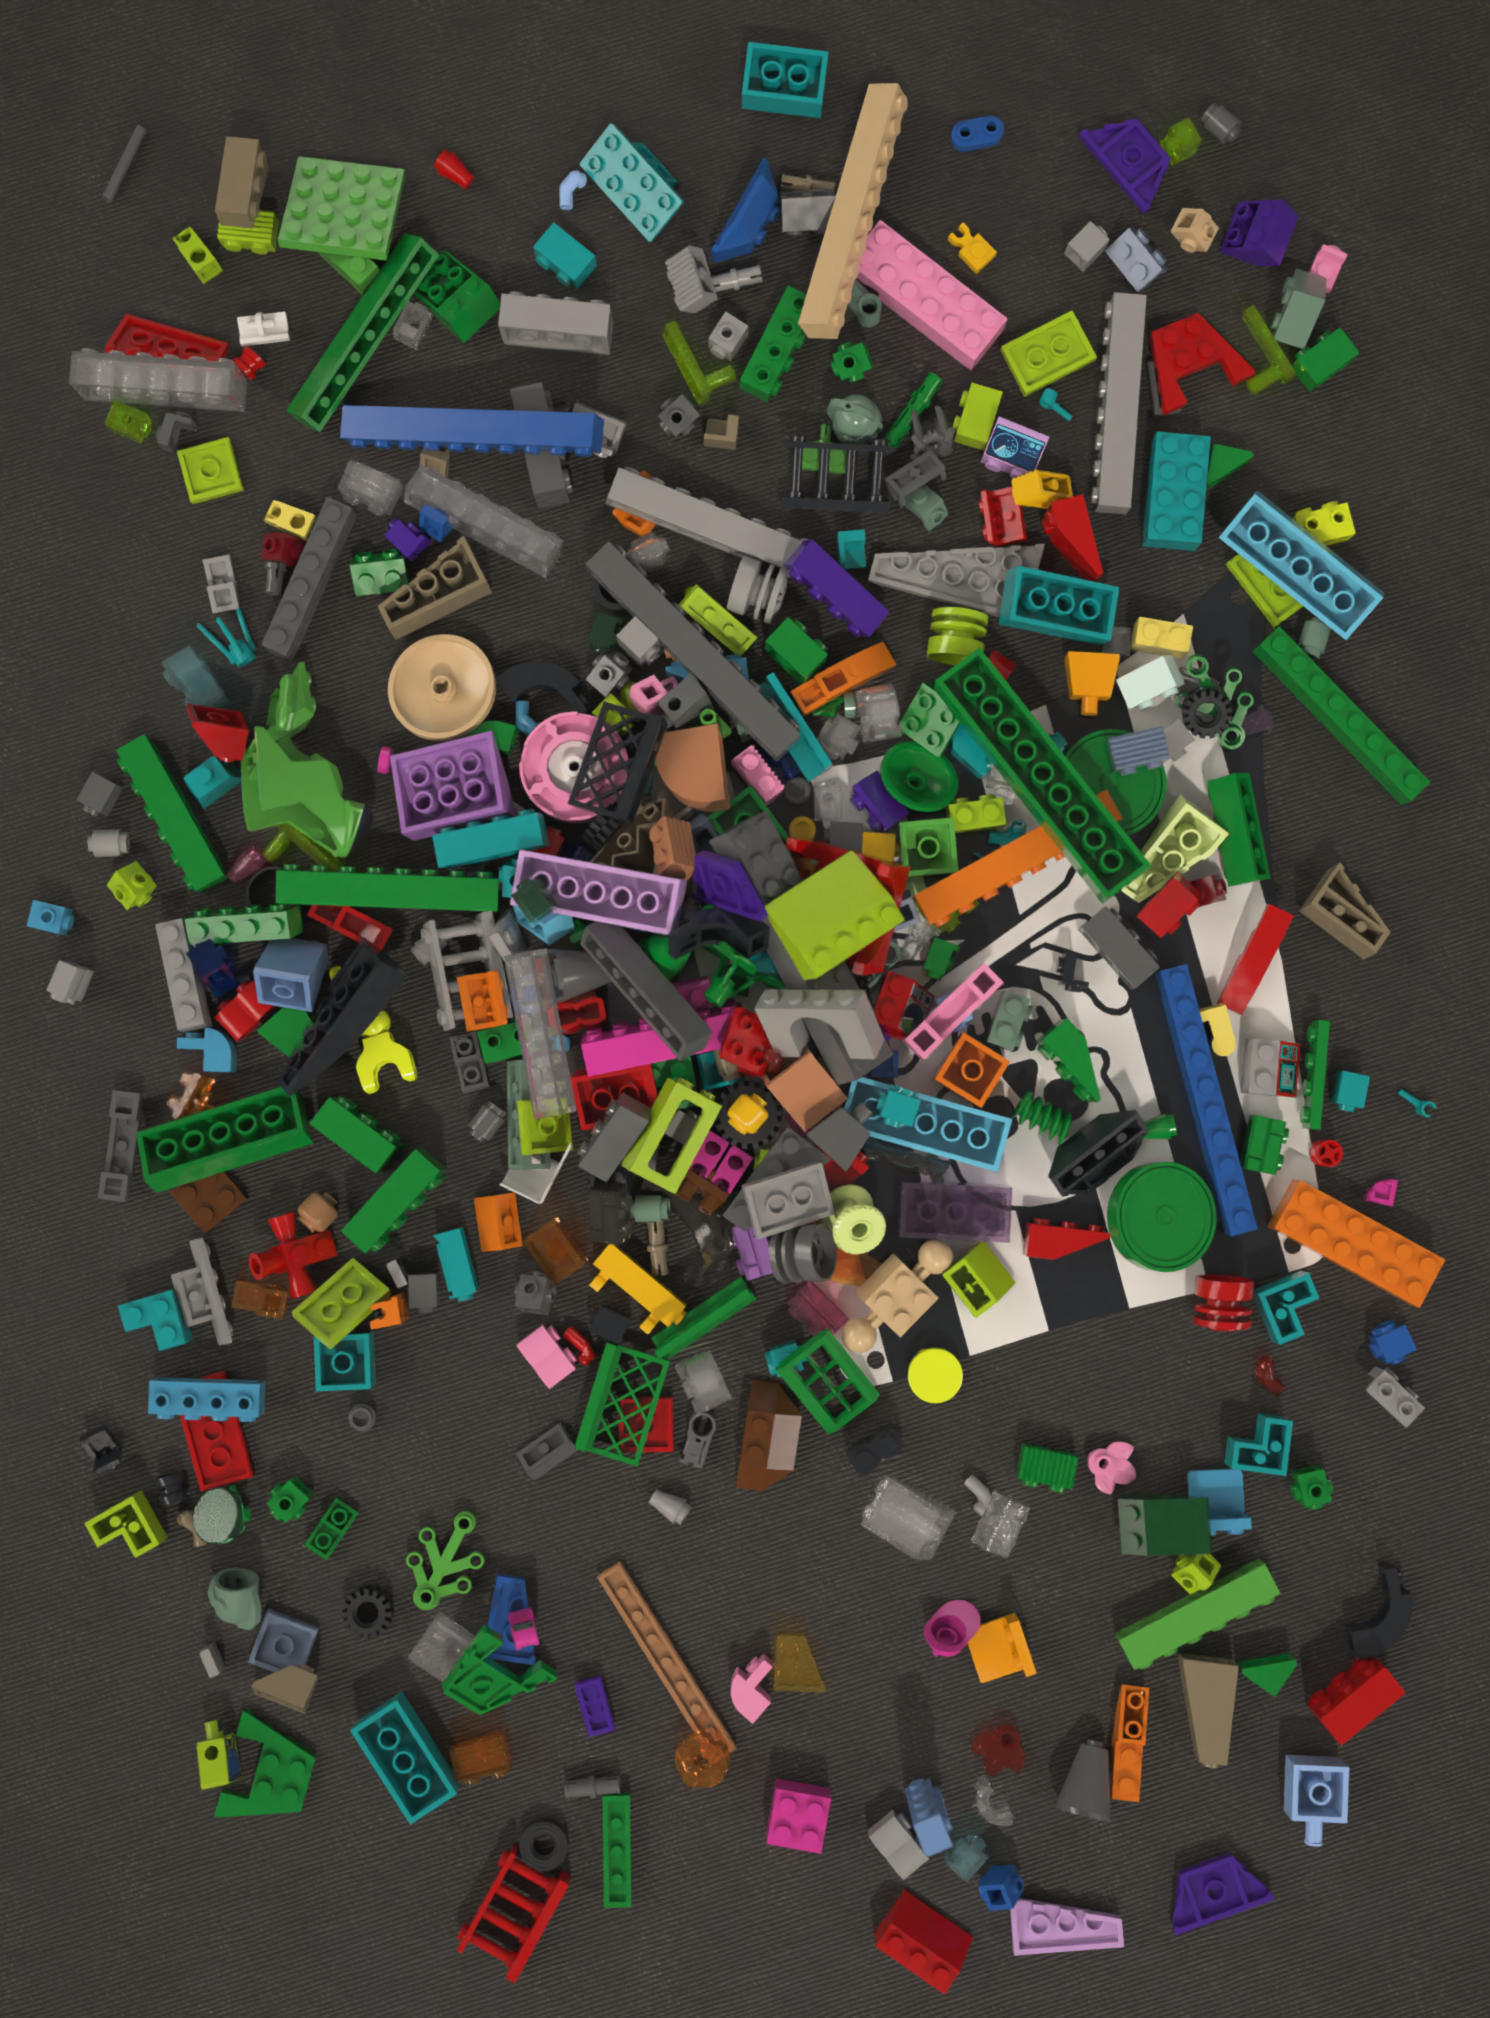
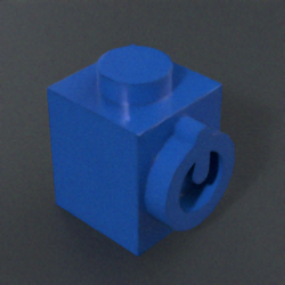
M1393 1319L1376 1325L1371 1330L1372 1334L1368 1335L1371 1341L1369 1349L1375 1359L1379 1358L1380 1361L1394 1365L1406 1359L1405 1355L1417 1350L1406 1325Z
M1015 1864L991 1866L986 1875L980 1878L978 1889L980 1897L985 1901L989 1911L1014 1908L1024 1891V1883L1022 1877L1018 1874Z

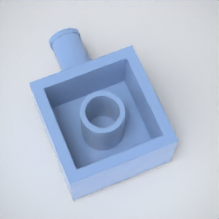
M1286 1755L1284 1811L1292 1821H1306L1305 1844L1315 1847L1322 1846L1323 1822L1347 1823L1349 1766L1340 1757Z

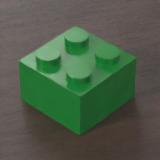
M788 617L765 641V652L798 684L802 685L813 679L826 665L828 654L825 651L827 648L817 638L812 640L806 634L807 629L798 620L793 622Z

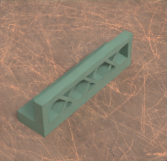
M549 1060L507 1061L508 1170L550 1169V1153L541 1154V1164H532V1155H522L517 1101L531 1100L535 1092L541 1099L550 1098ZM531 1066H540V1079L537 1082L531 1078Z

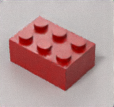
M1374 1656L1355 1659L1351 1668L1346 1672H1340L1335 1675L1330 1685L1324 1690L1320 1689L1314 1692L1310 1697V1701L1306 1703L1324 1728L1341 1746L1406 1694L1387 1668Z

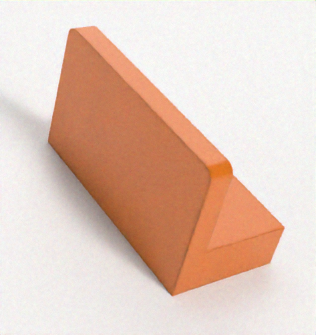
M515 1192L474 1199L482 1252L523 1246Z

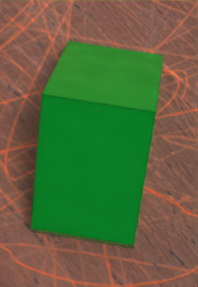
M1213 444L1209 452L1206 491L1248 464L1254 457L1253 453L1243 449Z
M1290 1653L1236 1662L1239 1666V1671L1274 1697L1297 1666L1296 1659Z

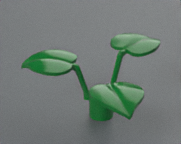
M721 941L719 945L713 944L700 947L720 959L714 978L710 982L711 985L703 994L710 1003L718 1008H721L728 998L733 1000L738 993L757 981H761L769 989L787 990L784 983L771 975L766 976L762 973L734 990L735 983L730 977L739 965L753 975L757 972L756 966L746 956L736 952L731 945L724 941ZM731 959L733 961L732 966L726 975L722 974L720 977L724 964L729 963Z

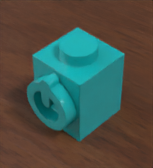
M892 1085L891 1089L887 1090L886 1095L881 1093L876 1109L880 1110L879 1116L884 1118L883 1123L899 1128L900 1123L912 1127L921 1100L916 1099L918 1093Z
M795 1340L769 1347L770 1351L764 1353L771 1376L777 1374V1377H781L775 1368L779 1365L778 1363L800 1347H797ZM804 1358L794 1366L797 1372L804 1370L802 1362H806L807 1359Z

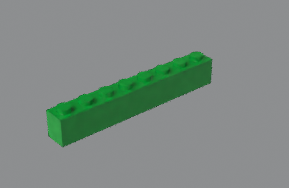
M404 234L286 411L305 427L321 432L439 256L421 237Z
M1280 626L1252 651L1400 805L1411 802L1431 783Z
M286 863L283 864V868L276 870V903L498 912L499 876H493L492 871H477V875H466L465 870H450L449 874H438V869H422V873H411V868H394V872H383V867H367V871H356V866H339V870H328V865L320 864L311 865V869H300V864Z

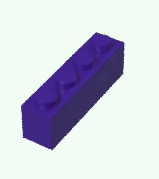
M812 539L803 540L784 564L789 570L788 575L799 584L802 582L809 588L808 594L818 602L822 600L828 606L827 611L839 620L841 618L848 624L846 626L847 630L856 637H870L890 613Z

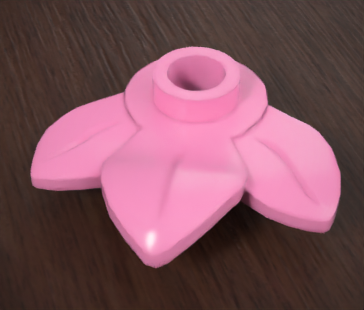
M1117 1441L1112 1442L1106 1449L1098 1448L1090 1452L1087 1458L1088 1468L1095 1474V1485L1100 1491L1112 1494L1116 1483L1129 1484L1136 1479L1135 1468L1127 1461L1134 1449L1132 1445ZM1105 1459L1104 1464L1099 1467L1100 1460Z

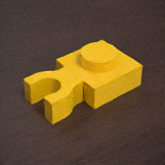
M963 222L959 225L958 230L964 236L957 238L952 232L948 236V241L952 245L961 248L958 256L977 274L996 256L997 252L979 233L973 238L970 235L969 228Z

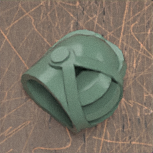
M852 394L843 399L834 398L830 400L827 414L832 420L833 434L839 441L844 444H865L878 437V434L883 429V418L878 407L868 397Z
M237 1567L219 1571L212 1578L208 1588L209 1602L214 1607L216 1616L225 1623L235 1624L238 1628L250 1630L260 1623L261 1603L258 1595L259 1576L257 1573Z

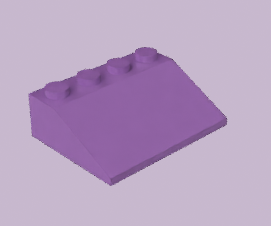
M492 731L390 756L401 833L414 841L441 834L440 829L455 826L459 830L467 828L466 824L469 822L482 821L483 824L493 822L492 818L496 816L508 815L509 818L515 817L511 790Z

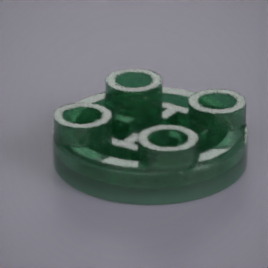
M213 1488L206 1491L199 1498L193 1511V1526L196 1534L202 1541L209 1544H225L244 1531V1508L242 1497L238 1492L225 1488Z

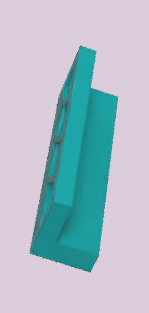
M771 673L766 676V681L759 685L762 689L760 694L766 700L771 698L781 708L779 713L786 720L791 718L800 727L798 731L801 734L800 740L788 753L809 783L831 769L832 762L775 674Z

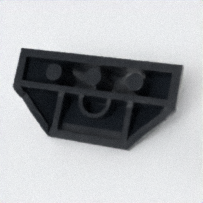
M1136 1110L1100 1114L1057 1147L1048 1177L1062 1197L1069 1194L1090 1193L1134 1159L1141 1146L1143 1137L1147 1135L1149 1130Z

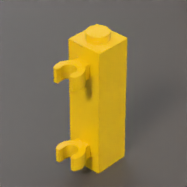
M613 1241L593 1263L601 1270L590 1284L595 1291L598 1292L610 1278L651 1312L639 1327L646 1334L650 1333L659 1320L669 1327L672 1322L677 1325L687 1314L683 1310L686 1307V1303L656 1277L652 1276L650 1272Z

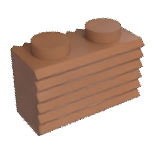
M666 816L662 817L650 829L649 834L650 840L653 842V851H655L654 863L657 865L658 875L688 880L693 875V872H695L694 862L696 855L690 822L680 821V819L676 820L675 818L671 819V817L667 818Z

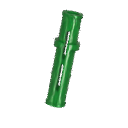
M929 372L918 390L913 391L911 400L883 437V440H888L889 446L897 449L904 436L913 426L912 411L916 410L919 417L921 412L930 406V400L943 384L939 376Z

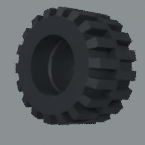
M741 1081L732 1084L722 1092L716 1102L722 1106L715 1119L717 1130L726 1141L735 1147L742 1149L759 1148L769 1143L781 1127L783 1116L781 1103L767 1086L762 1083ZM755 1093L767 1103L764 1108L768 1112V1118L756 1133H746L743 1135L728 1123L730 1118L727 1111L740 1095L747 1094L751 1097Z

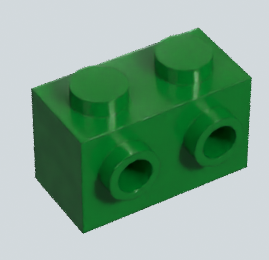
M525 1015L509 1019L510 1024L487 1028L477 1032L485 1064L540 1051L533 1020L525 1019Z

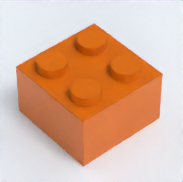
M963 1032L958 1036L932 1080L977 1108H982L1010 1061Z

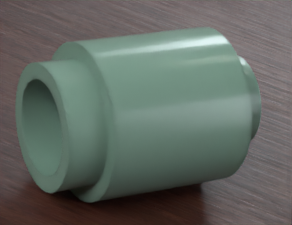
M1316 617L1312 618L1311 621H1305L1298 646L1312 660H1318L1320 655L1324 654L1331 628Z
M636 1195L635 1201L630 1202V1216L635 1217L636 1222H662L663 1219H670V1198H663V1195Z

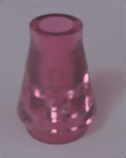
M256 846L245 847L231 868L226 871V874L232 882L238 884L241 880L263 869L267 859Z

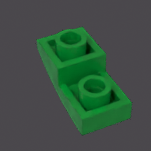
M335 1498L304 1546L327 1561L359 1513L338 1498Z

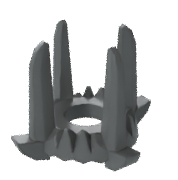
M935 406L937 415L934 418L936 429L933 430V433L928 430V434L925 435L917 411H912L913 426L911 427V439L915 454L910 455L911 459L915 460L929 450L937 457L942 455L947 457L953 452L952 438L955 428H948L940 406ZM932 442H938V443H936V444H934V445H930V446L927 445V444L932 443Z

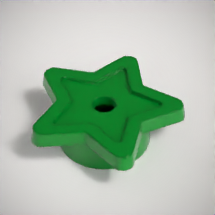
M837 697L827 705L812 711V715L834 718L835 713L838 711V706L844 703V699Z

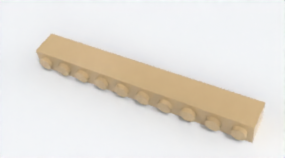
M898 83L869 84L798 322L808 338L838 339L840 328L844 325L847 304L851 301L854 281L859 274V263L866 250L867 236L873 226L874 212L880 202L881 188L887 178V168L894 154L896 137L901 130L902 116L907 110V97Z

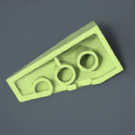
M1180 795L1162 817L1140 851L1151 864V867L1121 891L1140 903L1160 890L1176 872L1184 874L1190 870L1189 867L1201 859L1205 860L1211 856L1229 833L1203 810Z

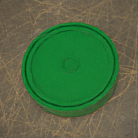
M1105 729L1090 733L1077 741L1068 750L1065 757L1095 795L1107 789L1123 817L1118 824L1130 836L1149 824L1159 812L1166 794L1167 780L1165 768L1163 766L1147 770V766L1136 768V773L1121 776L1120 772L1112 773L1105 741L1108 738L1131 732L1119 729Z
M1149 1162L1136 1166L1117 1182L1108 1202L1107 1225L1115 1247L1127 1261L1145 1270L1175 1272L1191 1266L1207 1251L1216 1229V1207L1210 1189L1196 1172L1178 1163Z

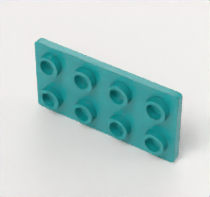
M609 124L580 162V166L648 241H654L684 203V200L673 189L678 181L643 143L631 142L615 124Z

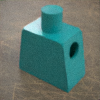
M212 756L183 779L188 789L202 808L205 809L241 782V772L233 762H225L218 759V757Z

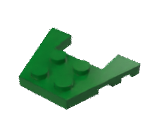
M484 1625L441 1685L444 1694L475 1713L482 1715L512 1701L511 1696L522 1691L530 1693L536 1690L537 1684L548 1680V1683L557 1680L558 1676L554 1668L541 1660L523 1674L517 1676L487 1657L503 1645L504 1642L501 1634Z
M244 1709L236 1736L263 1743L250 1796L223 1789L220 1793L214 1816L232 1817L301 1812L317 1755L291 1737H286L275 1730L274 1726L267 1721L263 1722L254 1716V1713L249 1709Z

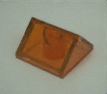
M558 1217L523 1240V1243L544 1273L555 1284L588 1262Z

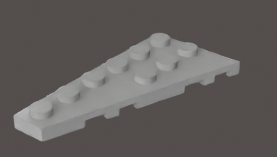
M1035 544V546L1016 545L1004 548L950 549V551L931 550L919 553H879L874 556L868 582L1000 617L1007 571L1016 566L1038 570L1045 544Z

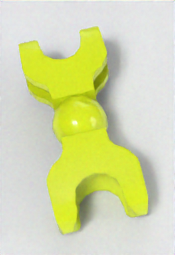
M340 966L330 968L331 981L341 969ZM385 1010L378 1014L361 1035L365 1038L362 1039L364 1050L358 1058L356 1069L363 1090L368 1095L375 1093L379 1089L378 1072L387 1063L396 1064L401 1076L409 1082L417 1080L418 1077L412 1052L406 1047L397 1044L393 1034L389 1032L391 1021Z

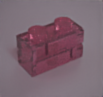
M806 1281L787 1300V1303L790 1305L787 1311L798 1322L803 1319L809 1325L806 1330L813 1337L826 1328L834 1335L849 1320V1317L814 1282Z

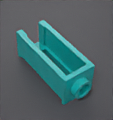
M460 1227L433 1235L439 1242L436 1246L448 1292L452 1291L453 1293L449 1298L457 1297L458 1302L474 1298L473 1293L479 1290L464 1228Z

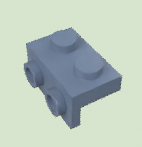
M1128 228L1105 252L1135 290L1141 292L1161 273L1164 274L1168 270L1164 265L1167 261L1159 250L1153 251L1149 246L1148 242L1150 239L1142 229Z

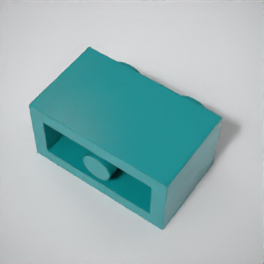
M554 222L533 246L536 262L543 269L548 270L550 268L557 274V279L567 287L571 285L576 290L597 266L595 255Z

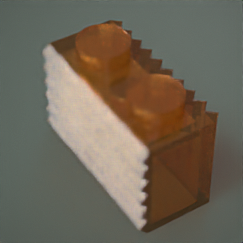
M505 1730L454 1743L449 1750L457 1783L465 1781L466 1785H472L481 1781L483 1776L492 1775V1778L502 1777L508 1773V1770L513 1765Z

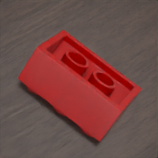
M905 1888L874 1933L875 1945L878 1949L944 1995L961 1971L973 1938L970 1933Z

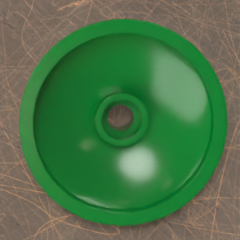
M902 742L891 747L882 759L880 766L882 782L887 791L906 807L922 812H933L945 808L954 799L958 790V777L953 765L943 754L941 757H936L917 742Z

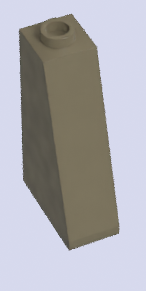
M1178 1652V1662L1194 1755L1205 1767L1218 1768V1765L1227 1766L1239 1666L1233 1659Z

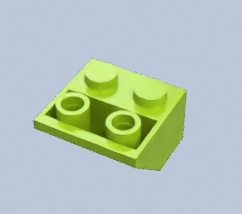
M983 1239L954 1260L948 1270L941 1273L974 1318L979 1317L996 1304L1016 1284Z

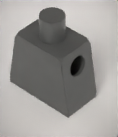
M692 674L688 675L658 702L663 711L659 716H662L668 723L666 730L672 726L676 731L691 728L701 722L700 714L703 710L712 709L716 712L707 693Z
M862 1103L851 1114L840 1107L806 1135L846 1171L870 1136V1133L862 1125L873 1113Z

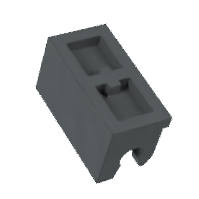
M929 450L885 478L891 498L894 501L898 500L902 508L906 505L905 496L938 475L941 482L947 477L944 464Z

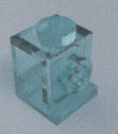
M974 1833L972 1836L968 1834L965 1839L961 1838L955 1843L952 1848V1854L948 1851L944 1853L945 1863L967 1883L988 1859L985 1849L987 1845L977 1834Z

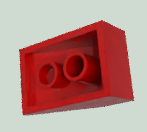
M1084 495L1051 502L1045 512L1044 519L1041 520L1044 534L1049 535L1050 542L1082 579L1097 582L1102 576L1103 570Z
M651 1064L589 1077L587 1069L575 1070L570 1077L581 1131L593 1129L599 1119L603 1121L607 1115L605 1112L613 1099L617 1101L622 1093L652 1108L658 1097Z

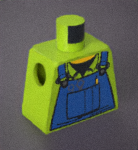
M221 1719L205 1722L207 1739L197 1743L201 1790L230 1784L242 1777L235 1736L233 1733L223 1735Z

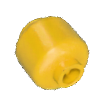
M755 1093L751 1097L747 1094L740 1095L727 1111L730 1118L728 1123L743 1135L746 1133H756L768 1118V1112L764 1108L767 1103Z

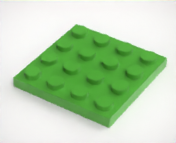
M298 156L278 237L279 247L387 260L405 181V170Z

